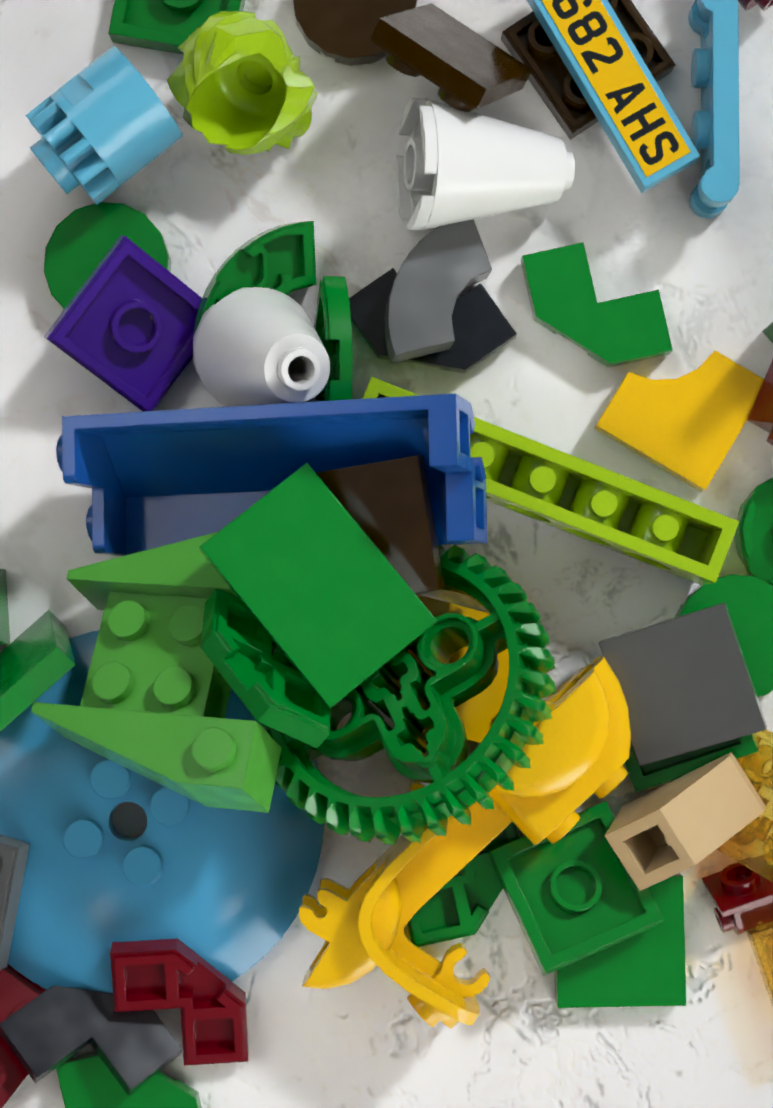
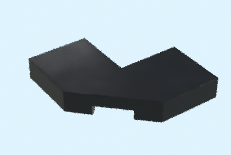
M394 268L349 298L351 321L377 358L385 360L390 359L386 348L384 317L389 292L397 275ZM480 283L456 300L452 314L455 341L451 348L404 361L440 367L442 370L466 373L515 339L517 333Z
M53 985L0 1023L1 1037L35 1083L90 1043L127 1095H129L176 1059L183 1050L154 1010L115 1012L113 993Z

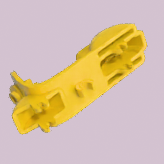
M604 656L596 657L587 666L577 670L555 690V694L550 695L545 700L551 708L552 719L533 723L543 734L544 744H525L522 751L530 758L531 768H519L515 765L511 767L507 774L514 782V790L502 789L497 784L488 793L493 797L494 809H484L478 802H475L469 807L471 825H462L453 816L448 817L446 836L435 835L425 825L421 843L410 842L401 835L396 844L391 845L353 883L350 889L331 879L323 878L320 881L321 889H318L317 899L311 895H304L303 905L299 908L300 921L311 933L326 942L307 971L302 988L327 990L349 985L372 972L378 966L385 975L410 993L407 997L409 1003L432 1028L440 1022L450 1029L454 1028L459 1022L471 1026L474 1025L480 1015V1007L475 995L480 994L487 988L491 979L490 973L483 968L472 979L463 980L458 978L454 973L455 965L467 954V949L462 943L453 945L448 949L442 962L414 945L405 936L404 928L425 903L511 822L534 845H537L545 838L553 844L565 836L579 821L580 816L575 810L593 793L599 799L603 798L626 777L628 771L622 765L630 756L631 730L628 705L620 682ZM413 782L410 785L411 791L425 787L419 782Z

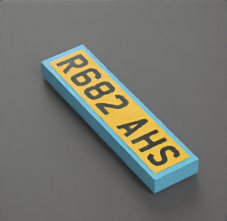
M527 0L641 194L697 162L700 154L608 0Z

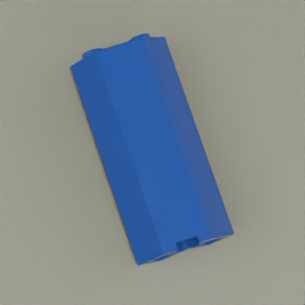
M456 393L62 416V435L59 437L56 446L57 462L63 472V480L66 484L92 489V505L87 511L86 529L92 541L93 551L96 554L125 556L219 532L306 463L315 472L416 455L424 456L438 545L487 544L486 475L482 457L471 458L470 434L474 432L475 428L472 406L469 401Z

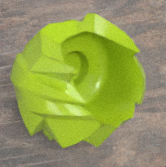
M221 11L209 16L200 27L177 47L184 54L182 62L169 76L167 82L175 99L184 107L183 119L193 129L201 132L209 144L227 145L225 149L230 154L249 155L263 151L269 152L275 144L289 149L293 137L300 138L309 129L312 120V106L318 93L315 91V85L311 78L300 71V56L293 55L284 33L273 20H259L255 17V13L248 11Z

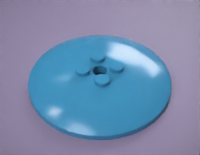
M99 630L69 638L75 666L34 702L80 706ZM231 688L225 718L256 721ZM33 703L0 732V834L30 843L8 964L32 982L45 989L56 985L113 993L110 959L112 942L176 938L229 980L234 981L263 959L280 941L299 913V908L303 905V897L305 894L308 895L317 871L323 844L324 824L316 823L306 815L307 811L304 809L300 810L288 800L286 792L276 784L274 785L269 813L206 807L66 739L31 712ZM315 759V760H313L312 762H313V764L316 766V768L319 770L317 761H316V759ZM133 802L141 806L145 811L147 827L141 836L129 838L121 835L116 830L113 824V814L120 803Z

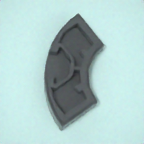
M474 219L437 227L416 244L402 263L389 292L384 317L386 348L391 364L449 350L453 345L455 337L452 314L456 300L466 288L487 279L492 271Z

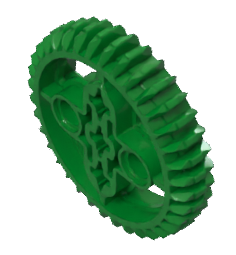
M438 545L445 588L440 590L467 595L483 606L490 615L480 621L458 613H445L435 617L437 622L330 709V734L318 748L264 724L261 725L282 747L275 784L286 792L288 800L300 810L304 809L307 811L306 815L320 825L327 824L329 829L339 835L347 836L351 833L352 836L362 842L370 843L376 835V838L384 844L395 845L400 833H402L410 842L421 843L425 825L437 836H446L448 817L453 816L462 825H471V812L469 809L471 805L478 802L484 809H494L493 797L488 793L497 784L502 789L514 790V782L507 774L513 765L519 768H531L530 758L522 750L525 744H544L543 734L533 723L552 719L551 708L542 698L556 693L554 681L546 674L556 668L554 657L548 649H545L550 645V637L540 624L541 616L532 603L527 602L528 596L518 583L514 584L505 570L498 568L496 565L492 567L485 557L477 553L469 556L463 548L457 545H452L447 551L442 545ZM273 641V649L276 651L272 659L297 670ZM468 647L461 659L449 664L452 655L456 651ZM508 648L509 674L502 705L487 735L467 757V736L464 724L455 707L483 692L492 684L498 671L499 661L497 655ZM409 649L432 672V674L434 675L433 677H431L421 667V665L407 652ZM373 704L394 722V729L384 721L383 716ZM352 713L348 723L337 730L341 719L347 714ZM385 749L390 762L402 776L413 782L431 784L395 796L363 797L334 785L323 776L312 761L322 755L332 760L360 761Z

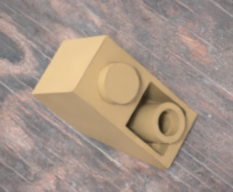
M730 752L624 804L606 832L605 837L637 888L641 891L697 865L764 813L766 805L733 753Z

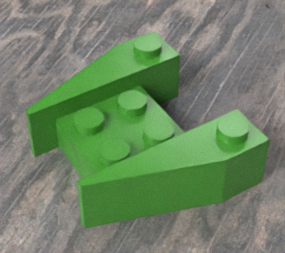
M217 532L68 570L66 579L97 610H104L80 706L33 702L31 712L66 739L206 807L269 813L282 747L257 721L225 718L231 687L200 647L206 601L216 588L236 596L199 548Z

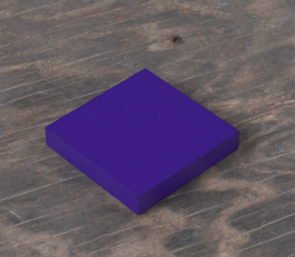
M120 235L45 334L44 338L142 412L153 411L193 358L194 325L202 297L130 239Z

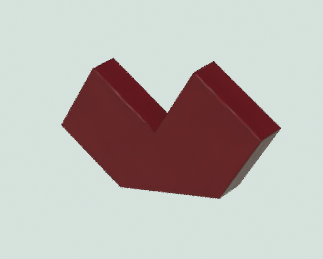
M178 938L112 942L110 959L115 1012L180 1008L184 1066L248 1062L246 992Z

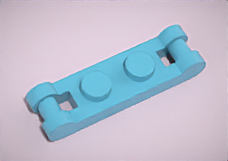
M695 0L688 16L690 27L701 37V48L694 49L691 61L692 87L701 88V111L694 112L691 127V141L697 150H701V179L691 192L689 202L693 212L705 219L715 218L720 215L737 194L740 185L738 0Z

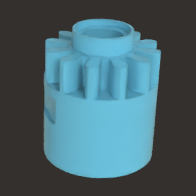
M115 46L109 48L25 115L41 135V139L30 147L38 160L66 194H69L80 185L96 205L183 137L180 128L162 101L132 63Z

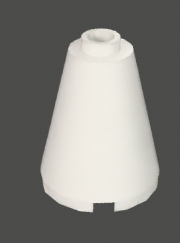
M411 98L405 106L400 122L399 135L410 136V139L407 142L405 156L396 155L395 171L398 211L401 220L409 221L406 226L408 230H424L554 203L561 198L563 190H569L573 184L575 175L574 155L571 151H566L565 144L559 137L471 111H460L450 105L427 98Z
M243 287L231 292V294L221 299L215 305L213 304L203 314L193 337V364L197 374L200 376L208 392L220 404L226 407L305 402L318 395L325 387L329 378V356L309 316L294 299L277 290L262 287Z

